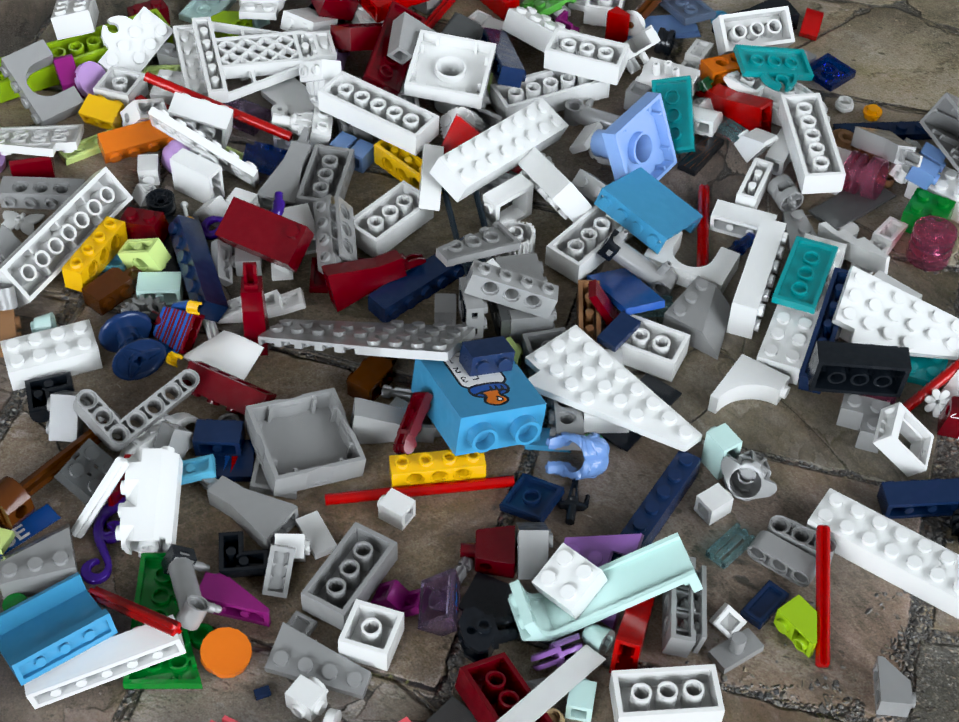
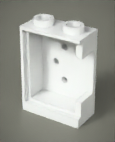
M652 25L624 42L630 44L628 63L626 65L630 74L641 69L635 57L639 55L643 64H647L650 59L645 51L661 41Z
M651 57L648 63L644 64L642 73L636 77L635 81L649 85L652 89V80L690 75L693 97L697 89L696 83L700 82V70L676 64L670 60L665 61Z

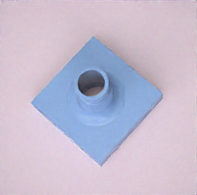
M647 92L606 130H596L591 138L590 147L593 155L609 159L615 181L640 167L659 181L678 163L661 93Z

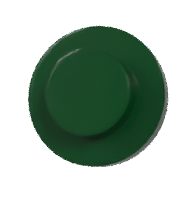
M709 76L696 83V90H702L704 93L713 87L711 83L714 80H711Z

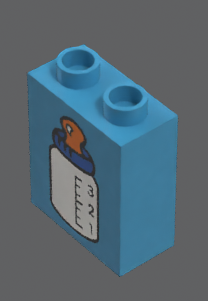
M460 351L449 361L415 359L411 391L412 393L429 392L433 395L430 410L426 414L455 456L475 452L484 453L492 449L514 445H528L532 442L540 441L547 403L515 361L511 371L470 377L459 362Z

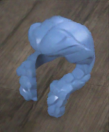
M563 431L561 435L557 434L547 438L546 445L548 449L552 450L569 446L572 442L576 443L582 450L584 462L581 469L578 470L571 466L569 462L548 461L545 465L546 473L580 480L596 478L606 471L609 464L610 448L607 441L601 438L598 433L592 432L585 436Z

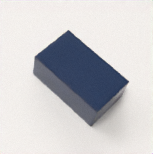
M269 685L253 690L256 701L271 696Z

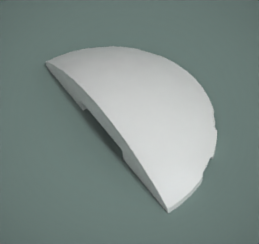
M739 71L728 73L723 78L727 86L737 92L773 100L772 123L778 126H782L778 115L781 95L814 93L798 82L789 92H785V85L780 82L782 87L778 92L766 86L761 78L743 77ZM823 102L824 107H825V110H826V113H827L828 108H827L826 104Z

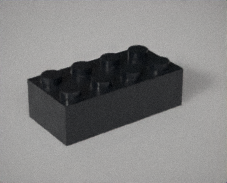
M817 340L807 368L809 391L900 398L912 370L909 347Z

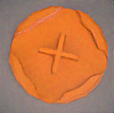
M231 627L217 628L209 632L203 639L200 647V661L205 670L223 679L233 678L243 673L249 665L252 656V647L247 636L238 629Z

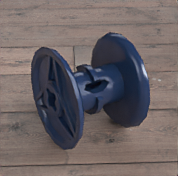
M125 311L108 319L100 328L98 335L99 343L105 350L116 353L112 361L113 373L120 379L131 381L148 377L156 372L165 361V347L160 341L148 338L152 330V323L146 313Z

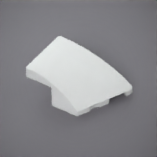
M224 330L184 354L183 358L187 361H202L245 380L264 347L245 337Z

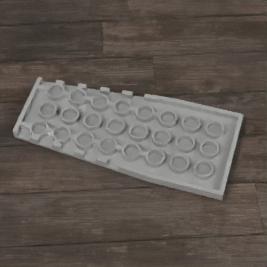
M282 319L279 320V323L270 326L268 330L258 335V345L274 343V347H283L291 344L294 345L295 349L314 346L316 351H324L327 348L334 347V352L345 353L346 350L354 349L357 355L449 361L461 350L462 342L471 341L475 337V328H468L467 324L446 326V323H434L433 325H425L423 321L406 324L403 320L380 323Z

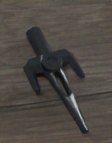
M572 479L568 498L563 501L561 498L557 503L560 509L567 510L565 518L567 525L575 523L576 511H584L589 505V494L585 496L583 503L579 501V480ZM573 488H575V496H572Z

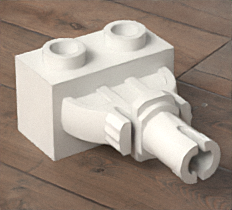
M315 60L300 63V82L306 83L310 102L314 103L315 107H319L318 90L341 72V61Z
M314 106L313 112H293L291 116L273 112L272 124L287 127L288 130L300 136L304 127H308L309 144H311L312 150L315 144L329 146L333 116L319 110V107Z

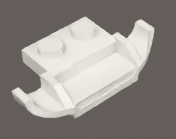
M185 412L172 415L166 414L123 448L120 456L124 458L125 454L136 453V448L141 446L153 448L162 421L185 427L190 423L196 424L198 418ZM193 437L191 438L187 451L193 447Z

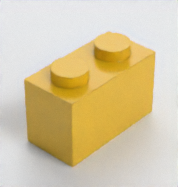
M88 93L78 114L86 124L106 130L111 128L117 129L122 127L123 120L120 112L125 107L118 100L112 101L102 95L95 96Z

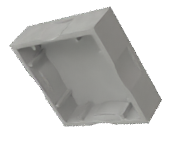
M335 388L305 393L291 399H277L246 406L244 425L273 497L363 476L366 457L355 433L347 422L345 410Z

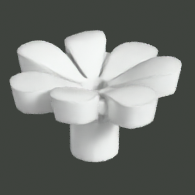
M933 389L932 395H926L924 401L927 403L924 405V410L926 412L932 411L933 417L938 418L940 412H942L950 398H947L950 392L945 389L941 392L938 389Z

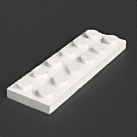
M151 107L148 115L152 126L190 149L197 147L212 154L223 169L256 188L259 183L256 165L250 161H242L239 159V155L231 150L227 152L222 149V145L217 141L207 140L202 132L197 129H189L182 120L178 118L174 120L169 117L170 114L164 109Z

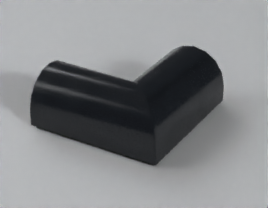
M70 371L25 381L31 419L38 423L49 421L50 411H47V400L50 395L63 390L75 391Z
M243 531L218 533L219 573L230 578L265 576L269 549L244 551Z

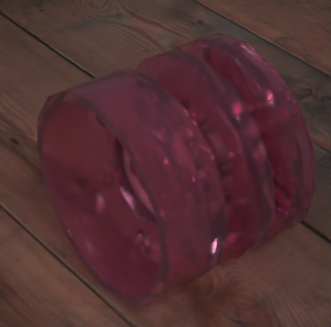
M856 150L852 151L844 165L846 176L842 191H849L855 195L860 190L861 197L873 201L877 200L887 180L889 161L876 156L872 157L869 161L868 154H861V152Z
M921 217L913 226L911 238L906 249L907 259L916 268L924 271H938L945 268L949 263L952 249L958 237L957 229L950 221L942 217Z

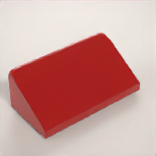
M618 6L607 13L605 39L624 43L628 39L630 14Z

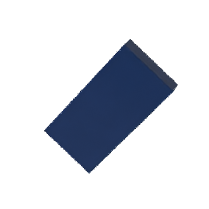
M622 311L597 336V343L616 352L640 327L641 321Z
M769 580L740 611V615L760 630L777 612V609L788 600L790 594Z

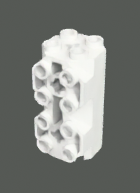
M141 446L136 448V453L131 455L130 458H126L129 462V467L125 471V480H122L120 485L121 494L126 495V501L118 505L120 525H117L115 530L116 540H121L122 550L132 555V551H136L140 558L141 553H167L171 544L176 545L183 461L180 454L175 453L173 447L148 448Z

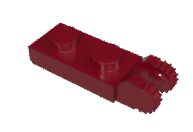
M429 392L413 393L393 444V450L396 454L409 455L416 448L417 442L415 438L420 433L424 417L431 407L433 395Z

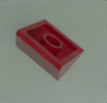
M44 156L9 161L12 176L55 178L54 159L52 157Z

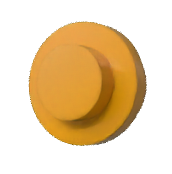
M876 104L866 105L863 108L864 118L872 122L877 121L882 116V109Z

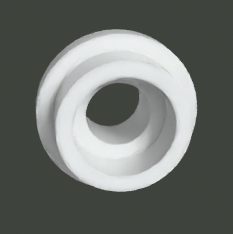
M840 96L835 101V108L841 113L851 112L854 109L853 99L849 96Z

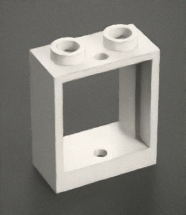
M522 174L514 176L483 194L482 205L488 228L492 227L493 222L497 220L501 223V220L511 217L518 222L532 214L534 184ZM513 200L511 206L500 212L501 206Z
M901 402L881 409L873 444L909 477L927 470L934 435ZM899 433L911 443L910 450L898 439Z

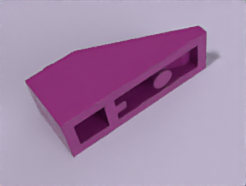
M205 572L199 586L201 595L208 602L222 607L221 613L211 614L270 627L271 617L268 607L230 577L221 573Z

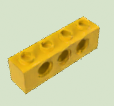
M384 140L375 143L374 163L400 182L404 180L419 190L422 159Z
M108 216L105 217L62 267L66 288L82 292L84 286L101 274L128 239L125 221Z
M451 450L389 456L391 487L486 478L484 453L475 452L455 456Z

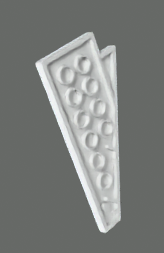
M84 124L0 127L1 155L16 153L54 157L56 151H62L63 153L74 152L78 149L84 134Z
M855 266L849 269L831 322L851 332L848 342L909 347L910 356L948 360H957L959 358V318Z
M577 325L569 328L525 357V363L536 372V374L528 379L540 395L683 452H686L702 439V434Z

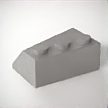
M697 276L664 313L663 325L691 335L690 346L718 360L727 330L731 306L716 284Z
M67 523L0 557V590L3 599L13 593H21L25 596L37 594L78 572L70 524Z

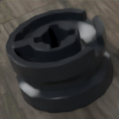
M661 27L658 32V37L661 41L655 44L654 52L658 54L662 52L664 55L670 56L676 31H667L666 28Z
M159 188L147 194L146 204L148 210L164 212L165 216H173L175 214L176 203L172 191Z

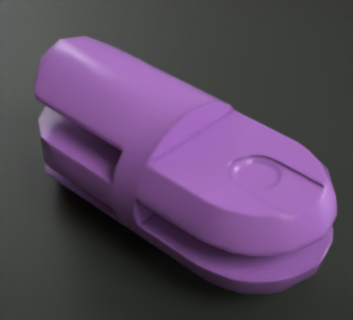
M579 633L549 644L548 649L533 654L531 662L549 656L552 657L533 665V668L537 671L554 665L560 667L570 658H564V656L579 651L583 647L581 642L562 649L560 648L562 645L580 639Z

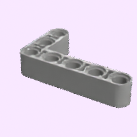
M192 369L183 370L122 419H119L97 393L91 389H83L77 394L73 403V409L109 450L120 451L189 397L198 386L200 378L198 373ZM182 380H189L192 386L185 385ZM165 393H171L175 399L167 398ZM86 399L91 403V405L84 406L83 404H81L80 400ZM148 406L155 407L158 413H151L148 410ZM96 417L105 418L107 423H99L96 420ZM135 420L139 422L140 427L132 426L130 421ZM112 435H120L123 441H115Z

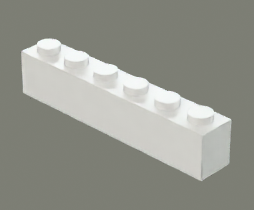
M173 614L170 615V616H167V617H170V618H172V619L175 620ZM145 624L134 627L132 630L113 635L24 684L26 697L34 709L185 654L186 649L182 634L170 636Z

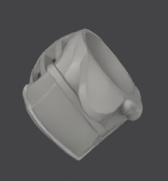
M753 450L739 454L736 459L729 455L722 459L723 482L726 489L735 498L751 501L770 497L777 491V484L770 480L771 470L767 459L762 458Z

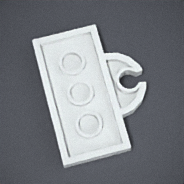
M143 7L133 20L119 15L111 17L107 22L110 25H115L118 28V32L111 33L107 26L103 25L101 39L108 50L97 64L101 65L105 71H108L113 66L142 72L173 34V29L146 7Z

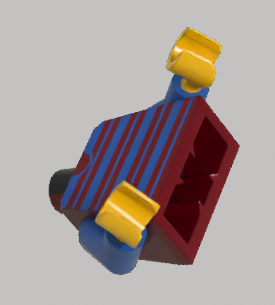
M193 300L174 302L171 307L164 306L161 313L153 310L148 317L151 319V323L156 325L153 336L166 349L167 364L178 367V358L183 359V355L178 353L186 354L192 350L205 315L200 314L197 310L198 306L202 305V302Z

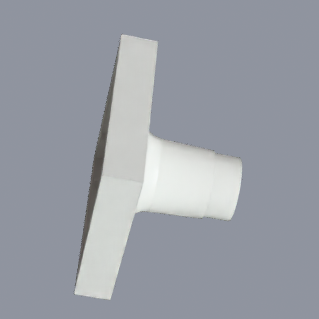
M420 30L404 83V95L434 100L436 110L443 114L448 113V110L451 111V108L455 109V107L459 108L461 106L481 109L495 58L496 43Z

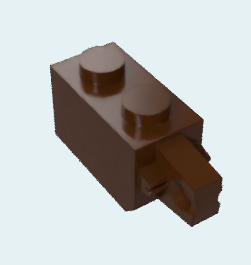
M135 266L125 271L119 268L109 269L82 288L85 304L103 316L135 293L134 286L137 284L138 272L142 271Z
M369 356L363 359L357 370L350 373L347 377L348 395L353 398L375 401L381 394L382 386L384 384L390 385L393 381V366L398 358Z

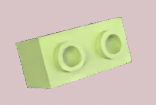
M159 238L127 239L117 253L127 269L135 266L142 272H161L172 257Z

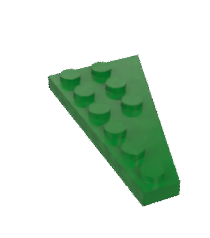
M141 553L134 602L165 616L173 614L176 620L179 609L170 575L164 574L161 565L166 553ZM132 619L130 630L145 624ZM180 627L186 649L185 654L124 676V689H203L188 630Z

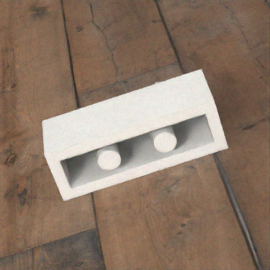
M757 157L754 158L736 194L735 204L753 209L758 208L771 181L774 162Z
M717 199L711 214L709 230L753 242L761 218L764 217L776 221L777 215Z

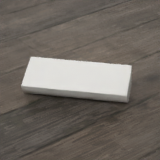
M693 105L694 133L713 137L723 120V113Z

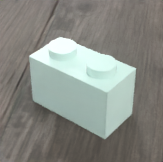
M181 271L138 272L137 299H140V295H143L144 298L152 295V299L159 297L160 302L165 301L166 305L183 301L184 283Z
M726 423L717 427L714 426L706 432L701 462L719 480L724 477L721 470L722 459L727 455L736 459L740 454L743 441Z

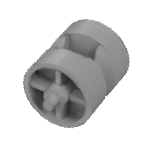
M786 174L773 178L767 186L768 193L782 212L794 211L803 203V194H801L790 176Z

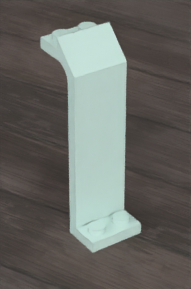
M677 532L598 567L604 572L607 582L577 620L541 593H528L519 580L509 583L512 593L509 594L508 602L522 641H555L682 584L685 586L690 584L694 593L702 590L703 587Z

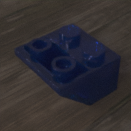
M255 141L254 144L247 143L242 161H250L257 166L258 172L271 175L284 159L287 149L274 147V145Z

